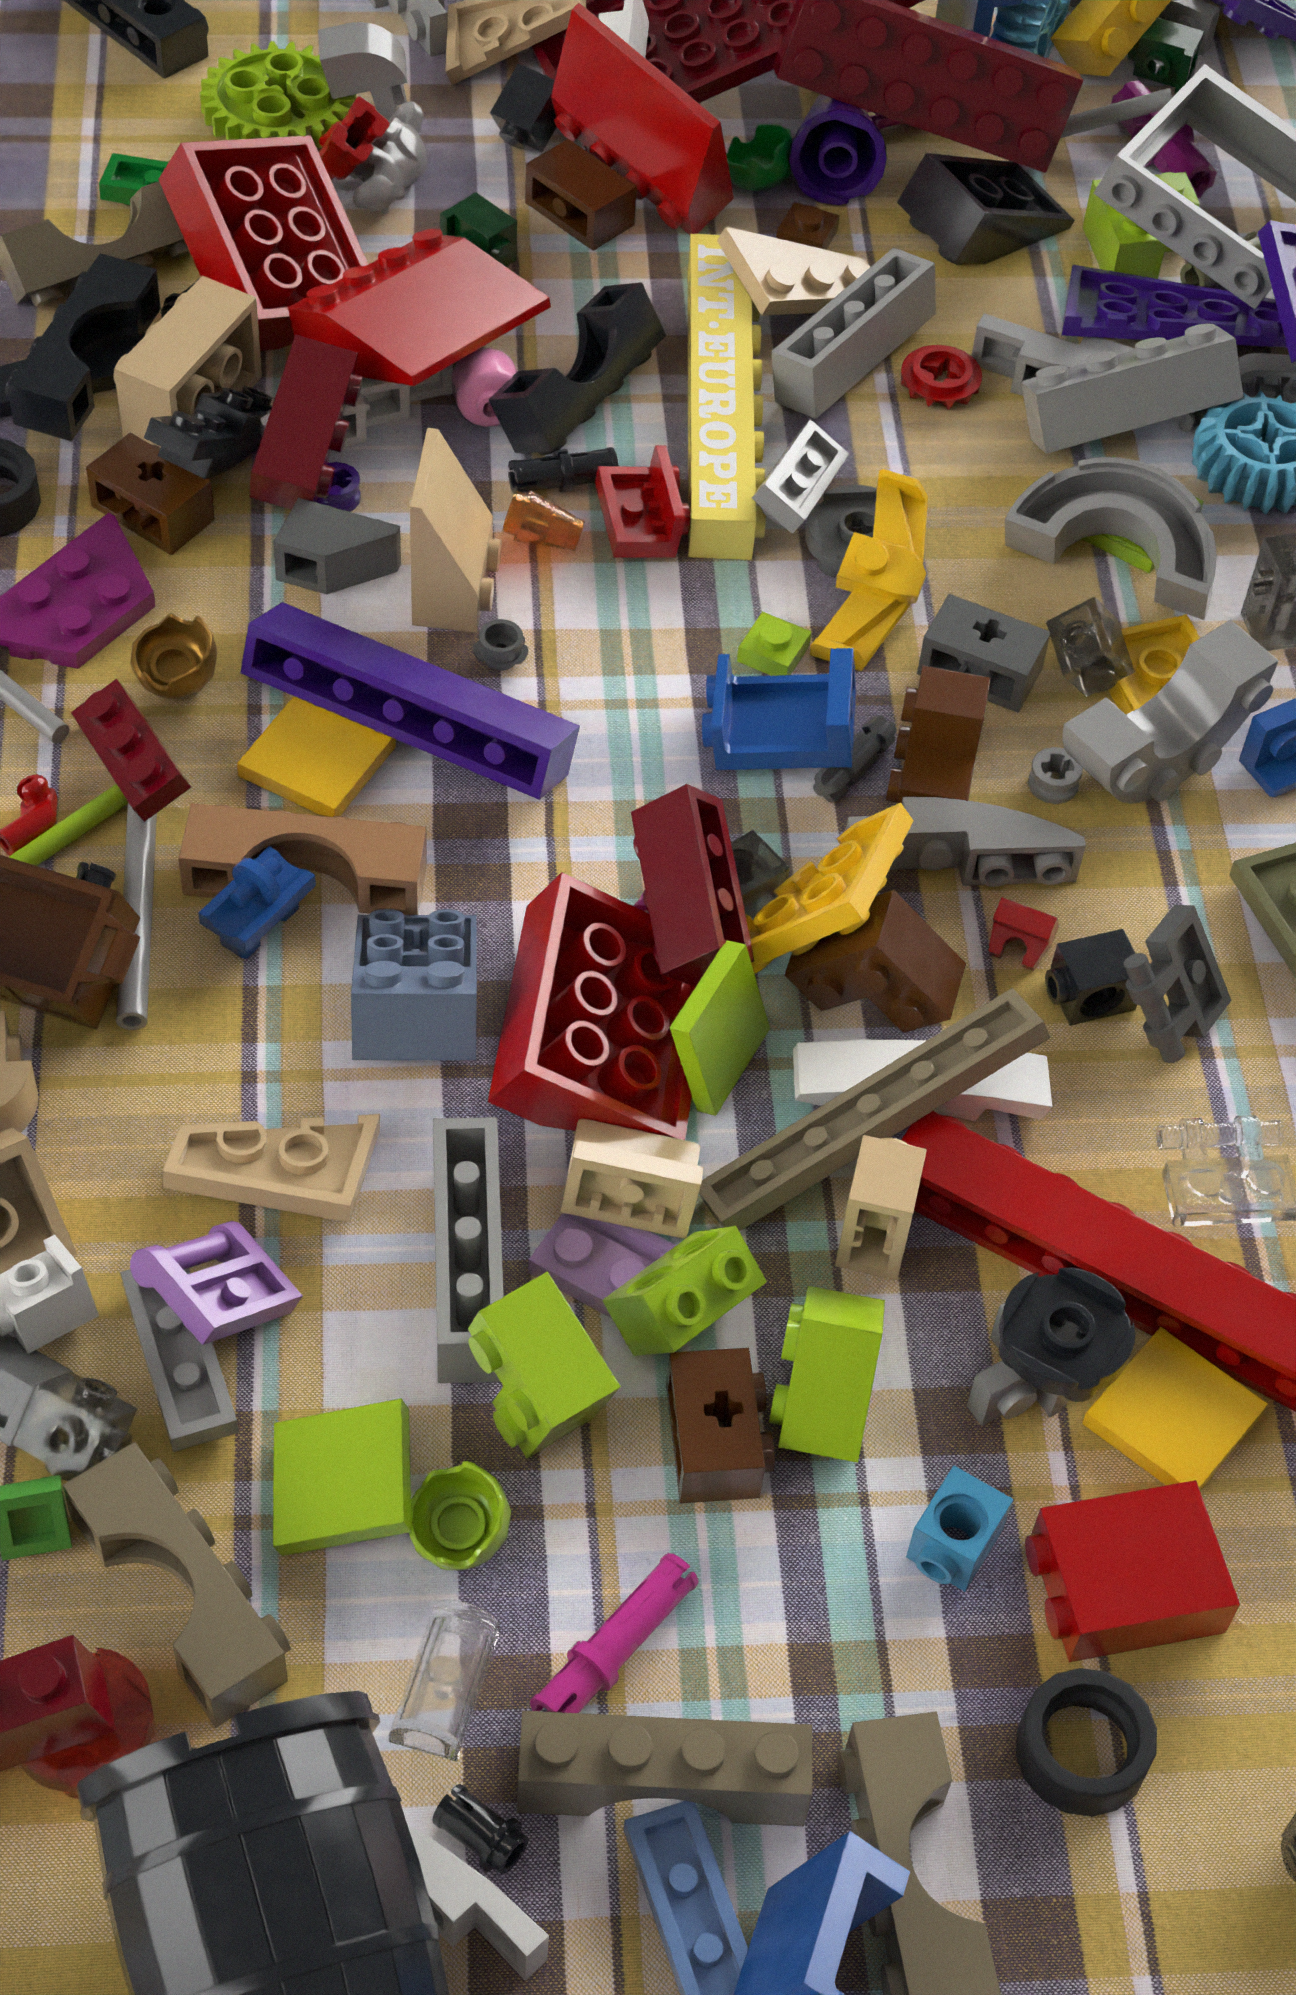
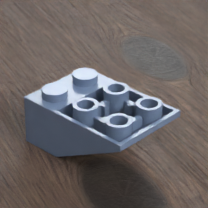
M379 909L371 912L369 915L358 914L351 988L352 1060L476 1061V915H464L452 909L436 910L429 915H404L402 912L394 909Z

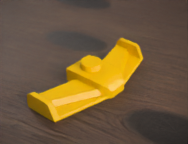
M886 469L879 470L873 537L856 532L853 533L838 571L835 586L852 593L819 637L811 644L810 656L830 662L831 649L853 648L855 670L862 671L910 605L917 602L926 578L923 560L928 495L919 480Z

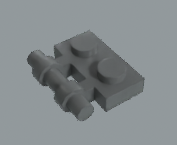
M1173 905L1146 939L1145 943L1149 950L1151 963H1149L1147 956L1143 953L1133 954L1126 958L1123 963L1129 977L1126 981V989L1131 1001L1141 1006L1146 1018L1143 1029L1148 1042L1152 1047L1158 1048L1162 1060L1166 1063H1174L1181 1060L1186 1054L1181 1038L1183 1036L1204 1038L1232 1001L1194 905ZM1165 994L1167 995L1169 1001L1168 1007L1163 997Z

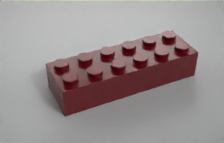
M796 0L773 64L777 79L1046 173L1084 81L1073 67L887 0Z

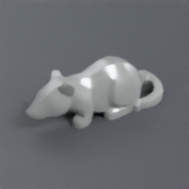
M414 101L405 102L388 120L390 126L383 136L371 143L374 149L366 161L358 165L350 174L353 179L359 178L364 182L354 191L352 199L356 207L369 209L370 211L380 210L384 215L388 214L391 203L404 198V188L415 183L425 172L427 167L426 149L418 134L423 121V112L421 107Z

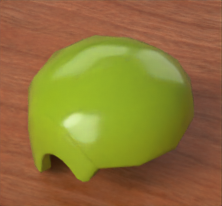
M463 1461L461 1465L432 1470L411 1498L412 1532H409V1536L416 1552L443 1570L462 1571L488 1562L508 1537L511 1509L502 1485L486 1470L468 1461Z

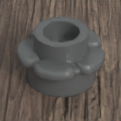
M497 619L487 622L482 626L479 631V641L473 645V652L477 660L480 662L485 661L489 668L503 671L512 668L515 664H521L528 655V647L524 645L525 637L523 636L522 629L516 623L505 619Z

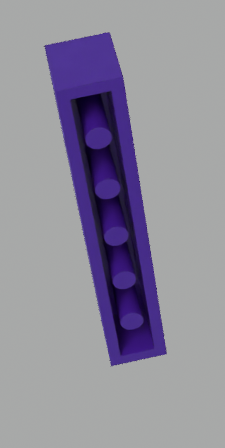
M281 602L248 624L240 671L243 675L538 800L544 797L569 774L580 725L284 602Z

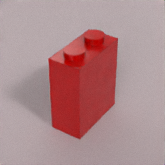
M1196 1480L1042 1507L1039 1510L1031 1535L1026 1536L1025 1551L1029 1568L1035 1577L1042 1576L1049 1597L1045 1600V1616L1048 1629L1053 1639H1062L1069 1662L1224 1634L1227 1632L1240 1606Z

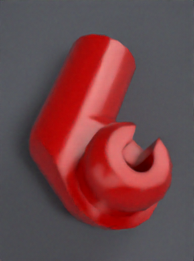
M30 775L18 783L17 794L22 799L20 817L0 829V846L9 856L56 824L58 797L55 789L49 788L47 779L42 775Z

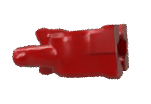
M358 96L353 102L344 119L334 123L319 138V144L322 146L319 154L331 181L333 179L338 181L345 180L358 165L363 164L374 149L371 143L375 139H380L390 126V122L375 109L376 107L361 96Z

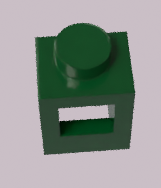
M1156 18L1128 52L1127 59L1135 62L1133 75L1175 87L1174 93L1176 94L1193 76L1204 31Z
M477 192L440 213V230L443 235L466 238L506 267L517 260V220Z

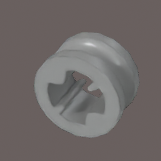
M1045 748L1033 758L1028 786L1034 796L1046 803H1066L1073 799L1078 792L1083 768L1067 754L1064 748ZM1052 772L1059 773V779L1051 778Z

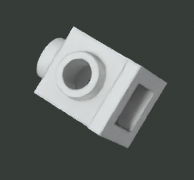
M56 1235L43 1240L46 1251L31 1259L21 1261L11 1269L0 1274V1335L3 1337L12 1332L28 1354L99 1316L82 1267Z

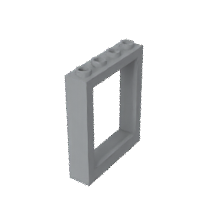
M1204 64L1117 154L1093 194L1253 309H1256L1272 289L1263 253L1145 169L1146 165L1187 124L1296 202V129Z

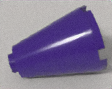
M820 94L791 143L789 157L791 171L803 193L816 201L832 205L847 204L849 199L862 194L864 197L871 193L882 179L887 161L886 145L881 132L865 109Z

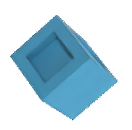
M953 1465L915 1525L906 1558L915 1562L917 1568L929 1579L940 1584L951 1583L966 1592L1002 1533L1014 1499ZM946 1527L959 1528L966 1532L970 1539H952L942 1529Z

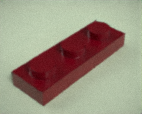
M117 678L102 690L93 693L83 704L71 712L128 803L144 822L191 788V785L130 694Z

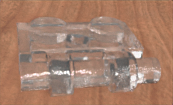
M1256 1115L1236 1116L1234 1122L1205 1123L1203 1118H1182L1179 1125H1159L1156 1131L1159 1150L1181 1149L1183 1160H1167L1162 1172L1173 1226L1296 1221V1184L1288 1155L1264 1156L1261 1145H1278L1283 1143L1284 1129L1280 1120L1259 1121ZM1235 1146L1237 1157L1209 1158L1207 1148Z

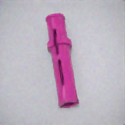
M665 1554L660 1559V1563L588 1641H577L567 1652L569 1661L538 1694L530 1699L532 1710L541 1711L543 1708H546V1712L579 1713L599 1691H609L619 1679L617 1671L684 1597L698 1586L699 1580L695 1572H689L685 1578L681 1577L690 1567L689 1564L675 1554Z

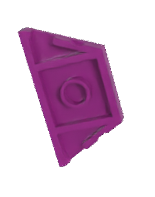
M108 512L0 596V645L8 647L11 657L28 660L45 659L55 665L79 669L156 607L154 591L114 515Z

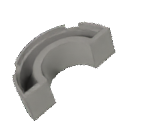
M1096 457L1078 460L1077 466L1064 469L1055 474L1050 471L1040 477L1019 496L1005 518V546L1052 564L1056 563L1067 547L1083 537L1110 534L1129 539L1142 547L1154 563L1157 575L1154 602L1205 620L1212 596L1217 556L1213 530L1210 531L1209 525L1201 512V504L1182 483L1163 470L1147 463L1121 457Z
M1230 619L1190 644L1183 662L1173 677L1152 699L1140 708L1125 714L1106 697L1064 723V749L1071 758L1118 801L1129 804L1140 803L1153 798L1158 802L1164 801L1174 793L1181 782L1196 772L1198 775H1203L1216 765L1222 755L1221 748L1237 732L1248 716L1259 710L1271 697L1273 686L1270 684L1279 660Z

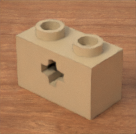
M863 1135L849 1194L835 1263L836 1267L898 1280L927 1149L911 1146L896 1138L880 1139Z

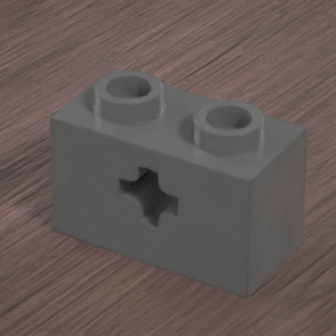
M948 594L924 635L917 674L921 676L922 666H929L990 677L987 701L1019 713L1043 669L1051 632Z

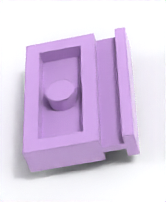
M562 1213L530 1257L528 1273L537 1278L548 1271L560 1291L612 1318L602 1300L676 1245L650 1231Z

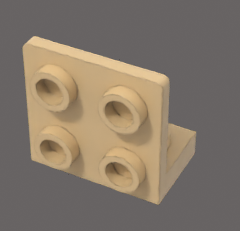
M579 1119L560 1212L686 1239L702 1182L704 1167L698 1166L700 1145L695 1142L621 1126Z

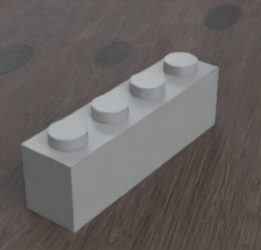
M892 248L772 350L775 402L812 418H818L936 314L935 263L897 248Z
M1199 324L1189 327L1185 330L1184 336L1170 340L1160 337L1145 339L1138 342L1134 350L1120 354L1112 351L1095 353L1086 358L1085 364L1071 368L1063 365L1049 366L1037 371L1035 378L1021 381L1031 441L1046 454L1244 398L1236 339L1214 324Z
M497 1117L433 1118L438 1383L500 1382L495 1372L488 1374L480 1367L471 1352L468 1341L472 1337L468 1328L477 1313L503 1297Z

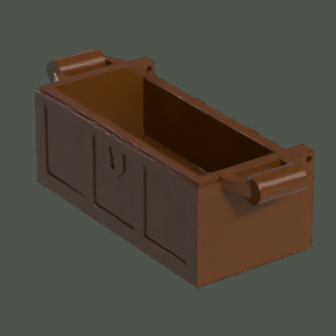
M0 855V999L97 1030L115 983L123 984L140 941V936L135 934L140 921L139 915L119 891Z

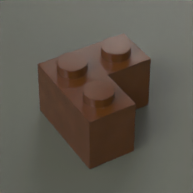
M922 666L919 687L906 688L900 721L911 722L912 724L911 726H899L894 758L905 760L903 769L892 767L886 801L897 802L898 804L902 803L903 797H937L969 800L975 758L985 716L990 677Z
M895 890L875 896L869 908V918L855 931L845 935H841L837 931L821 938L811 949L802 954L793 955L791 953L784 976L820 1011L868 998L903 1033L951 1019L966 963Z

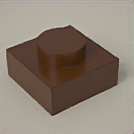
M794 201L777 229L776 238L827 250L838 231L840 215Z

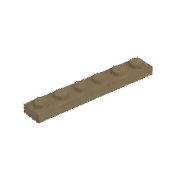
M1013 988L1009 989L704 1178L699 1191L701 1199L722 1228L736 1226L739 1231L743 1230L857 1159L863 1135L880 1139L892 1137L1048 1040L1050 1036L1044 1021Z

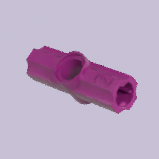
M1140 80L1125 83L1123 88L1113 95L1111 104L1152 92ZM1158 112L1121 121V124L1132 136V140ZM1187 124L1146 165V167L1155 165L1161 173L1186 172L1197 198H1201L1203 193L1214 185L1217 171L1194 145V131Z

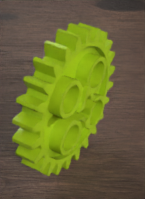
M270 41L268 49L261 50L259 46L253 43L250 47L251 53L245 54L238 49H234V60L219 57V68L209 67L207 69L208 79L201 80V113L204 114L205 125L213 126V135L215 137L226 135V140L311 135L315 146L321 149L322 146L319 144V138L334 123L344 119L349 108L356 100V94L336 99L332 98L320 62V54L314 56L313 46L311 45L302 51H296L294 42H289L285 49H278L277 44L274 41Z

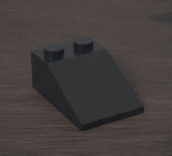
M926 153L897 201L910 216V224L918 231L929 235L939 245L938 252L940 255L956 265H963V263L987 264L1071 228L1075 221L1018 163Z

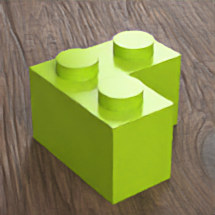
M1166 172L1155 175L1199 207V200L1186 172ZM1102 179L1092 180L1083 229L1100 269L1158 279L1164 252H1172L1173 250L1093 194Z
M548 1271L480 1310L468 1328L472 1335L468 1341L474 1358L486 1373L495 1372L503 1385L492 1401L496 1408V1411L493 1412L495 1425L503 1439L511 1447L519 1445L527 1459L592 1420L621 1387Z
M808 1286L804 1305L791 1303L781 1359L794 1362L790 1385L776 1383L769 1423L782 1425L779 1448L858 1463L883 1334L885 1300Z

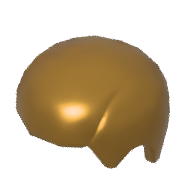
M170 613L159 624H154L144 629L132 643L130 661L132 671L141 685L154 695L179 699L196 694L214 676L217 660V647L214 636L204 619L200 616H196L193 621H189Z

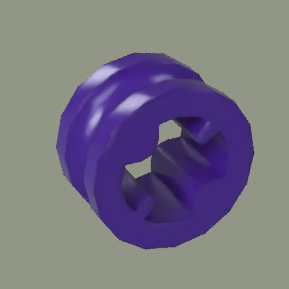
M328 463V466L335 467L331 489L327 499L317 497L316 503L351 512L359 505L361 499L359 473L353 466L346 463Z

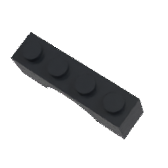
M100 253L88 271L80 274L72 294L65 304L61 303L57 307L53 321L43 335L35 338L31 345L30 353L20 368L13 370L8 377L5 394L7 400L10 401L14 425L73 441L95 408L90 368L82 363L81 360L93 350L107 344L140 341L161 310L157 269Z
M642 282L604 286L576 313L579 329L578 352L575 362L566 376L557 368L517 371L489 399L515 453L538 452L540 455H548L561 449L567 442L566 437L579 424L592 418L596 413L595 408L608 395L618 391L624 385L623 379L635 367L642 365L651 358V351L667 335Z

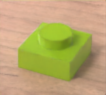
M762 611L738 646L737 662L771 676L791 675L810 646L812 631Z

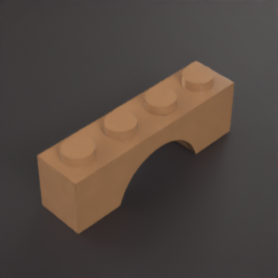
M191 803L178 858L183 895L214 898L233 880L232 869L244 858L255 860L270 846L277 850L291 865L299 869L329 875L342 883L352 894L359 913L370 914L379 909H394L402 912L404 915L419 914L427 866L426 826L408 825L402 822L386 823L356 820L343 816L326 817L296 814L283 810L266 811L235 808L223 804L205 805Z

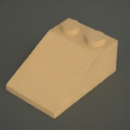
M427 428L410 503L412 625L477 633L481 611L491 612L494 579L488 578L489 571H499L502 540L493 539V515L439 429Z

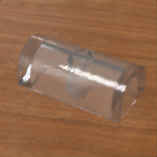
M440 1600L433 1605L389 1732L390 1743L452 1761H458L500 1633L499 1622L492 1614L476 1605L458 1600Z

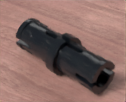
M613 447L580 453H568L567 449L554 451L553 456L510 460L508 468L509 470H514V472H508L510 488L514 495L559 488L560 493L573 491L574 486L595 483L598 466H619L617 454Z

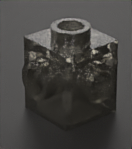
M70 1371L36 1384L13 1445L43 1461L45 1468L52 1475H60L61 1479L70 1481L132 1444L133 1437L128 1431L137 1408L119 1399L117 1391L111 1385L94 1378H82Z

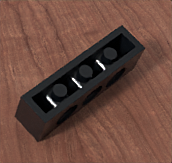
M64 0L164 79L209 57L207 41L209 27L206 17L200 10L192 7L184 0Z

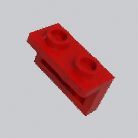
M655 445L650 467L598 466L595 485L613 558H676L681 536L688 535L690 509L687 503L681 502L679 495L680 472L677 465H671L667 446Z

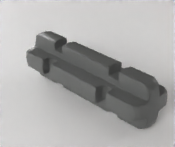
M882 715L872 717L861 728L863 732H858L854 735L852 767L822 768L814 778L815 784L813 789L815 793L823 796L828 802L839 800L849 790L847 785H853L879 758L878 754L884 753L895 742L894 734L897 732V728L893 722L886 721Z

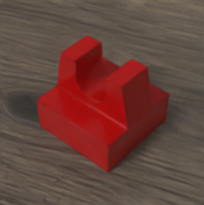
M1001 897L993 917V927L988 949L989 955L1001 958L1005 946L1009 942L1014 940L1021 941L1027 947L1026 953L1023 956L1022 967L1034 971L1048 948L1052 946L1059 928L1058 918Z

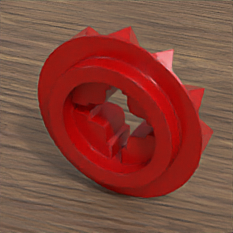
M946 345L923 346L909 353L902 363L901 385L909 388L910 399L924 398L928 407L934 403H942L949 410L954 402L968 405L972 395L978 394L982 382L980 365L971 355L958 348ZM944 371L947 372V378L943 382L934 381L939 376H942Z

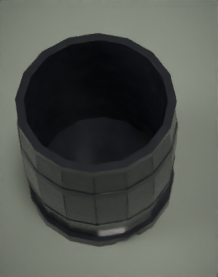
M361 1691L325 1693L240 1713L233 1716L238 1733L237 1736L200 1748H191L188 1733L185 1731L151 1743L107 1763L78 1782L76 1790L81 1806V1819L93 1821L103 1875L104 1900L107 1902L119 1961L129 1995H449L439 1946L438 1924L435 1923L420 1861L400 1803L402 1800L396 1786L392 1784L373 1735L381 1721L379 1714L373 1713L367 1693Z

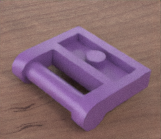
M235 1221L213 1226L208 1235L171 1247L163 1248L159 1245H152L139 1249L132 1255L130 1260V1269L135 1281L141 1287H154L182 1320L185 1327L193 1333L202 1345L291 1314L303 1297L247 1230ZM215 1259L223 1262L190 1274H186L184 1269Z

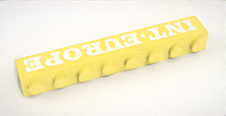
M690 234L687 270L688 505L690 509L688 557L752 560L754 538H764L766 515L763 513L761 506H756V502L752 499L765 480V469L755 468V463H762L764 452V431H754V427L762 426L763 395H754V391L761 390L762 360L753 359V356H760L761 325H752V322H759L760 312L718 244L717 240L720 235Z

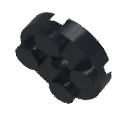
M1059 1268L1057 1275H1044L1037 1278L1039 1273L1037 1272L1026 1276L1012 1289L1002 1311L999 1323L1000 1358L1005 1365L1012 1368L1027 1383L1042 1391L1064 1396L1073 1402H1084L1091 1399L1096 1391L1108 1387L1122 1374L1133 1350L1136 1334L1134 1323L1131 1326L1130 1319L1124 1311L1126 1307L1125 1300L1120 1292L1109 1282L1082 1269ZM1067 1321L1072 1322L1078 1326L1076 1336L1080 1340L1076 1342L1063 1341L1055 1336L1056 1333L1050 1329V1325L1061 1328Z

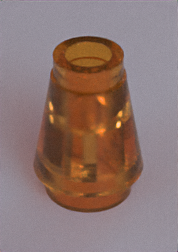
M532 490L529 491V494L515 491L502 532L514 535L513 541L576 551L586 521L576 518L572 513Z

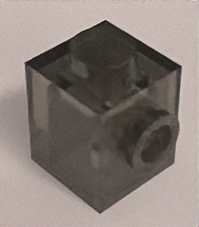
M1095 597L1046 621L1048 630L1051 632L1050 637L1062 675L1086 697L1094 693L1107 691L1114 687L1119 680L1135 673L1118 619Z

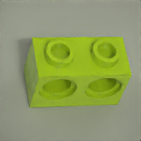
M731 1226L694 1232L602 1301L633 1356L674 1353L767 1281L738 1228Z

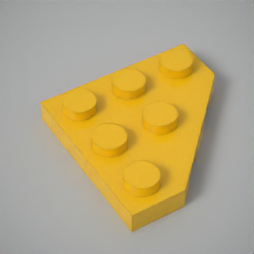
M901 802L854 823L836 838L840 845L827 853L817 867L809 861L773 891L777 898L766 904L756 914L754 920L745 914L755 960L751 963L754 974L768 966L774 958L788 952H792L793 955L802 954L811 949L821 938L837 931L841 935L849 934L867 921L870 916L869 908L876 894L885 886L887 882L886 875L894 859L903 851L904 846L902 843L914 821Z

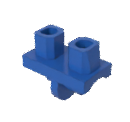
M268 846L255 860L244 858L233 867V880L198 912L199 923L218 935L222 946L237 956L248 959L261 946L260 939L279 921H287L299 909V902L316 886L315 874L291 865L277 850Z

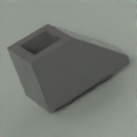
M301 498L297 499L273 541L276 580L323 594H330L398 572L401 566V531L399 525Z

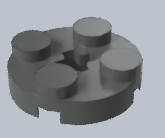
M845 485L833 488L824 493L823 502L817 504L816 507L814 506L808 515L805 529L806 544L812 555L819 560V568L824 574L837 577L853 536V532H851L852 527H861L863 533H867L863 535L873 537L877 488L866 485Z

